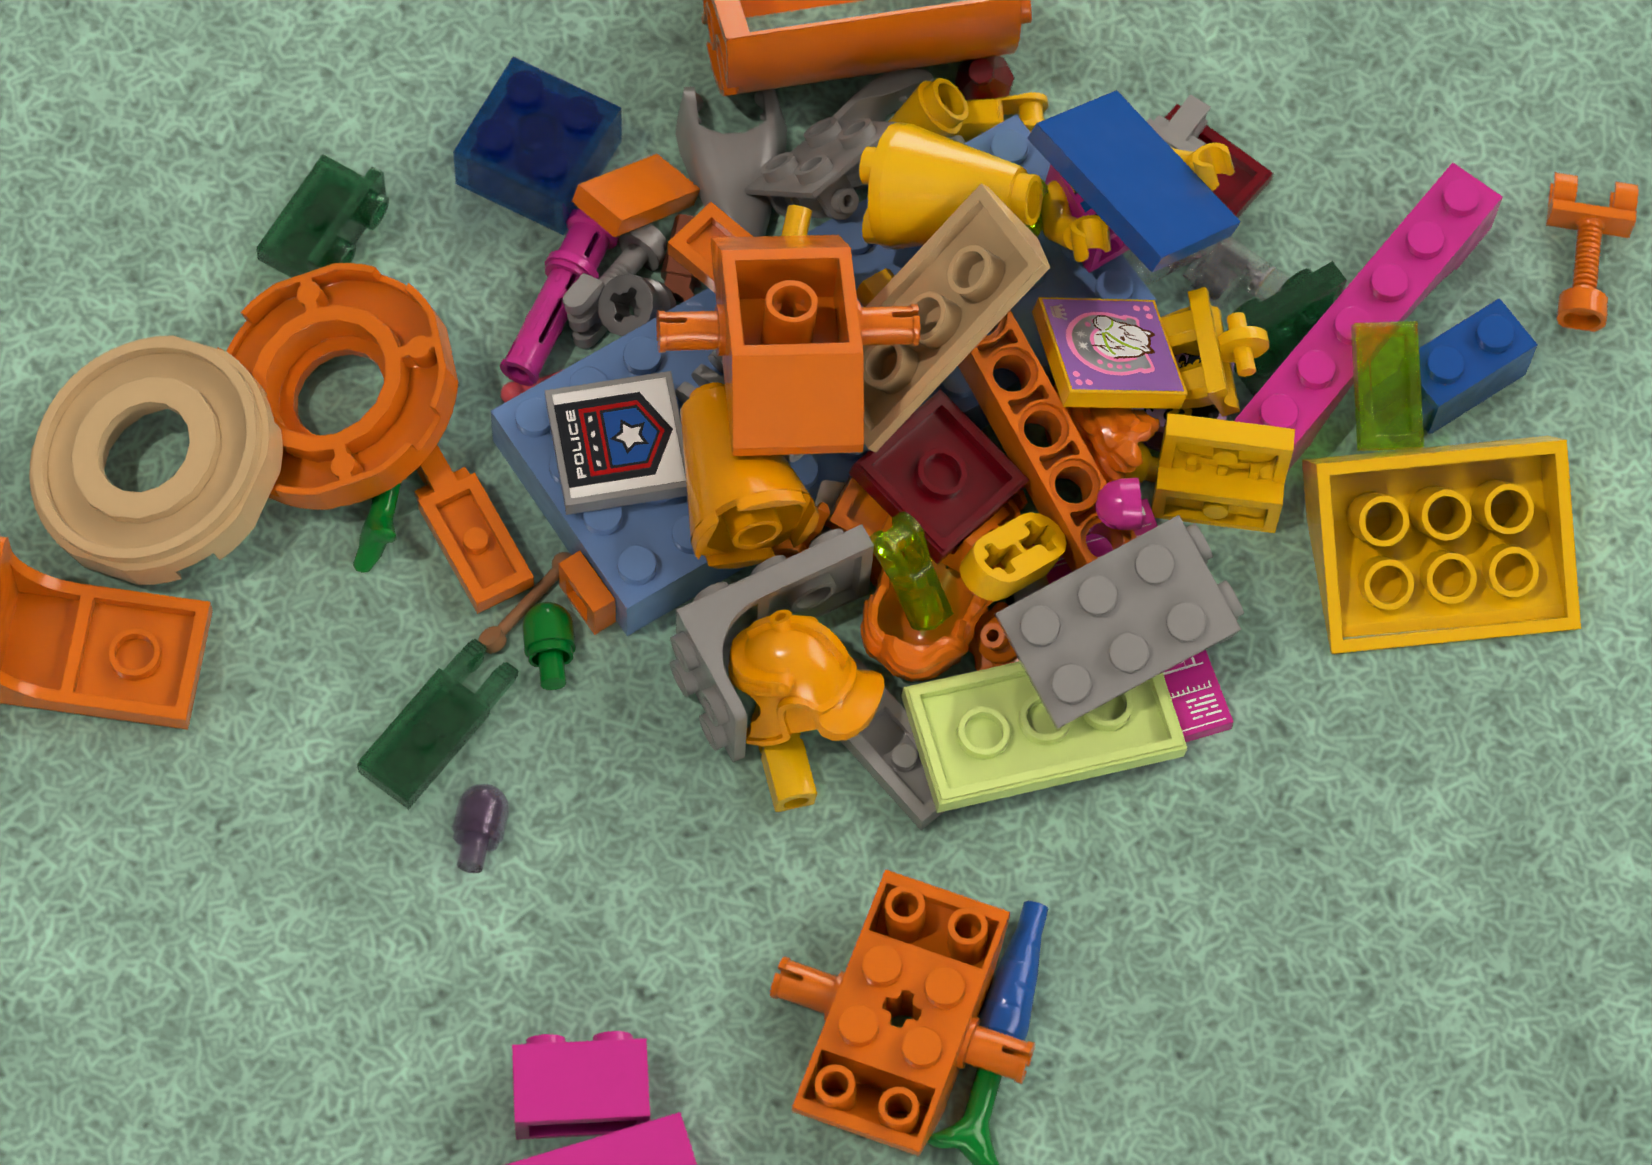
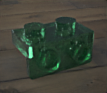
M322 154L256 247L258 260L291 278L333 263H352L356 253L355 244L366 228L374 230L380 224L388 209L389 198L386 196L384 172L372 166L366 175L363 176Z
M1333 261L1314 272L1310 268L1297 272L1282 285L1280 291L1263 301L1259 297L1252 298L1233 312L1244 313L1247 326L1263 328L1267 331L1269 349L1266 353L1254 358L1256 372L1251 376H1239L1253 397L1344 291L1347 280ZM1234 364V371L1237 374L1236 364Z

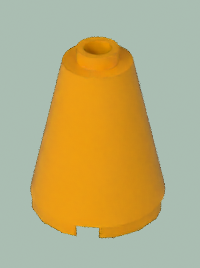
M713 382L693 390L689 395V399L681 407L680 414L690 538L695 556L698 560L701 555L705 556L708 566L716 569H739L760 564L774 557L772 547L789 538L793 548L804 542L816 529L819 513L815 501L785 456H732L725 385Z

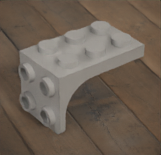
M1178 515L995 613L997 621L1056 729L1196 654L1231 639L1241 630L1237 620L1239 619L1238 617L1244 614L1243 608L1226 580L1219 584L1215 582L1206 565L1208 563L1207 560L1213 557L1212 552L1195 523L1185 527Z
M862 524L846 532L842 529L830 530L817 537L810 544L809 549L789 558H786L784 555L771 557L755 567L750 576L731 585H728L727 582H718L710 585L699 592L692 603L676 609V635L670 637L676 657L675 660L670 662L672 674L683 695L688 697L695 693L706 712L699 715V721L711 747L715 751L725 747L733 763L745 757L747 714L727 676L732 640L754 621L770 616L778 610L787 609L792 612V615L818 618L869 594L874 544Z

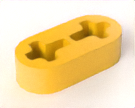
M1032 512L1022 514L980 537L961 562V578L970 591L985 600L999 601L1006 599L1046 576L1065 552L1067 544L1065 534L1059 525L1049 517ZM1022 543L1026 546L1035 544L1036 546L1030 548L1029 550H1026L1022 546ZM1001 563L1005 569L1003 570L999 567L992 570L991 567Z

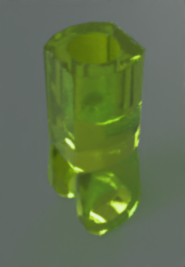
M899 512L893 517V526L886 532L876 531L870 536L874 544L873 553L889 577L911 628L917 631L932 630L954 613L932 564L922 527L910 514Z

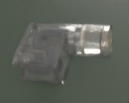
M1231 236L1205 248L1183 274V277L1192 282L1190 288L1181 289L1188 293V291L1206 287L1209 292L1211 305L1218 307L1221 313L1243 289L1278 313L1295 293L1298 282Z

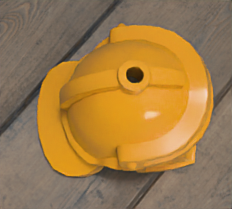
M787 609L778 610L770 616L754 621L732 640L728 664L729 679L736 688L748 694L760 707L758 712L752 714L751 725L747 728L746 744L755 746L778 745L789 741L792 733L818 730L822 737L832 741L848 740L863 731L874 718L884 691V678L882 674L873 670L857 669L855 660L849 656L846 647L838 636L829 628L819 623L815 617L792 615V612Z

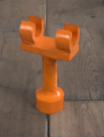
M1555 172L1554 183L1550 184L1546 226L1578 230L1572 288L1562 291L1559 295L1557 322L1565 328L1595 332L1605 327L1608 313V297L1597 289L1602 234L1624 238L1630 237L1636 223L1639 186L1615 181L1614 192L1610 194L1609 207L1575 202L1578 176Z

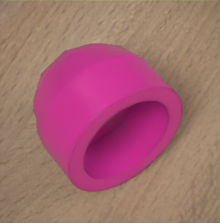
M1138 477L1114 480L1107 483L1098 493L1095 507L1099 519L1108 527L1122 531L1142 529V501Z

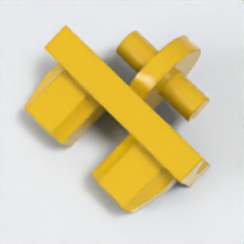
M1203 287L1188 291L1189 307L1161 317L1174 356L1199 349L1201 363L1179 368L1188 393L1182 409L1199 408L1214 404L1222 417L1240 412L1231 363L1236 364L1239 376L1253 375L1256 372L1254 358L1261 356L1269 349L1267 331L1260 327L1247 326L1245 314L1236 312L1226 317L1229 330L1224 332L1221 311L1218 307L1211 305L1207 288Z

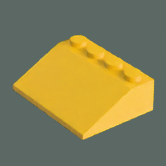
M1539 436L1302 460L1306 518L1331 654L1581 629L1566 439Z

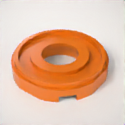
M333 263L273 284L260 293L240 312L247 321L234 336L226 352L236 358L267 393L266 397L272 410L274 422L279 426L282 433L283 456L281 471L269 498L285 505L311 510H331L340 506L356 504L392 489L411 475L431 454L445 432L452 416L457 397L458 378L447 328L428 301L411 284L405 285L398 280L381 275L374 266L356 263ZM356 355L368 358L379 366L384 377V384L376 403L358 422L338 433L320 436L312 434L303 426L298 415V396L305 380L319 365L334 357Z

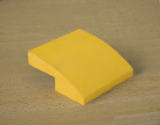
M1168 413L1151 504L1154 517L1170 520L1179 515L1183 522L1275 533L1283 506L1285 480L1294 450L1295 429Z

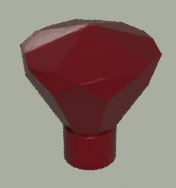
M1001 56L967 60L960 64L955 86L961 91L965 100L1001 98L1010 95L1014 76L1007 62Z

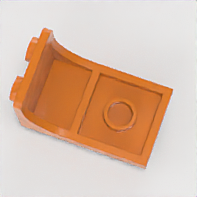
M0 536V703L188 730L213 613L211 602L81 584L58 579L39 572L23 563L13 553L8 537Z

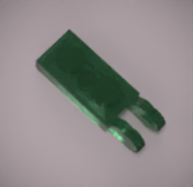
M476 639L468 642L444 670L439 668L357 763L358 773L408 810L490 716L492 707L511 687L518 676V669L506 661V663L503 662L502 665H499L491 673L475 694L462 685L465 679L480 667L487 653L486 650L488 648Z

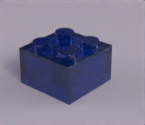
M513 56L453 151L456 184L564 236L568 229L566 221L570 213L575 209H579L572 202L578 184L600 176L622 141V107Z

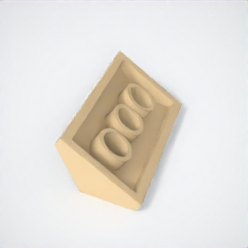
M982 183L866 306L885 307L917 304L919 313L916 316L920 315L919 346H911L910 344L863 346L864 444L875 453L1051 268L1039 239L989 187Z

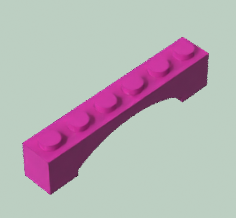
M1452 162L1234 421L1295 429L1294 450L1289 471L1311 445L1322 426L1355 381L1396 330L1439 283L1451 272L1459 268L1490 231L1503 196Z

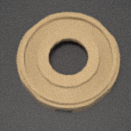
M155 336L139 339L105 352L82 367L67 381L50 403L38 428L31 451L29 480L33 503L40 521L50 536L84 568L136 585H156L182 579L180 570L200 562L211 554H214L221 560L243 542L255 528L281 471L283 456L282 433L279 426L274 422L272 410L266 397L267 393L249 371L228 352L176 336ZM165 409H170L181 415L188 426L190 443L185 461L173 477L159 487L143 492L123 491L110 483L104 472L108 454L126 428L144 415Z

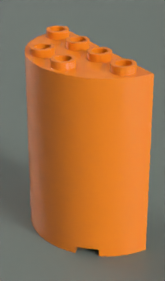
M703 0V14L701 18L702 24L708 25L710 42L707 43V48L717 87L722 96L1014 54L1020 41L1021 24L1031 23L1032 10L1030 0H966L750 32L746 22L748 17L864 0Z

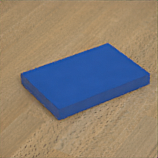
M1117 90L1036 123L1027 138L1152 273L1231 237L1241 222Z

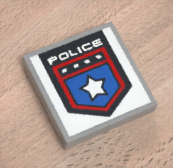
M671 371L545 390V403L566 515L687 496L682 426Z

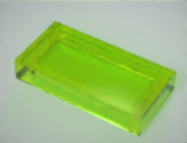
M1418 321L1354 323L1351 325L1357 451L1423 448L1424 432Z

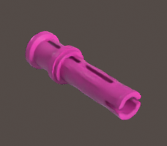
M575 209L570 213L566 221L569 230L558 250L551 251L545 261L547 279L531 310L528 312L507 356L500 364L502 373L510 380L521 385L533 386V384L537 383L539 374L563 331L568 319V313L563 303L564 294L583 273L599 279L597 268L606 251L613 249L619 241L620 236L613 237L581 209Z

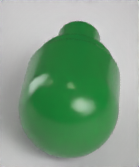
M542 602L533 606L524 617L522 624L524 652L528 657L529 663L534 667H539L541 687L546 690H558L566 685L565 664H569L573 660V653L576 650L574 625L571 615L563 606L554 602Z

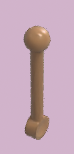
M559 552L552 560V568L499 625L489 627L480 634L478 640L486 653H496L504 648L507 642L506 635L559 579L558 563L572 554Z

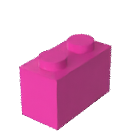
M606 1031L594 1035L593 1041L566 1042V1038L561 1035L541 1034L527 1038L526 1044H512L516 1140L602 1136L650 1121L647 1038L633 1039L632 1034L628 1032Z

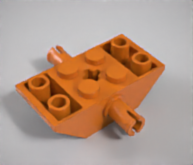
M839 235L711 238V255L716 294L715 311H657L656 335L657 341H659L657 345L658 353L683 350H716L717 356H722L732 456L863 452V346L908 344L919 346L920 315L916 316L919 313L918 305L861 307L860 301H857L851 247Z
M885 869L845 972L841 971L838 976L792 961L791 958L784 956L778 965L781 973H775L770 997L780 998L825 1014V1024L792 1105V1112L920 1156L943 1116L960 1068L964 1069L966 1063L1013 1079L1016 1083L1022 1084L1027 1074L1025 1068L1030 1066L1035 1043L1031 1041L1026 1042L980 1026V1018H978L993 979L1010 919V912ZM905 1015L913 1018L907 1019L903 1023L902 1028L891 1025V1018L895 1016Z

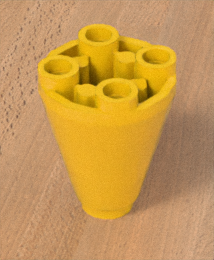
M903 122L889 125L880 137L877 147L867 146L861 155L859 176L862 184L868 185V208L865 211L862 222V235L867 244H876L886 249L895 250L924 245L981 183L989 187L1025 225H1034L1040 215L1043 187L1039 175L1028 174L1027 170L1020 165L916 125Z

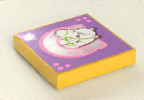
M1038 297L1032 310V315L1063 407L1181 409L1188 393L1155 300Z

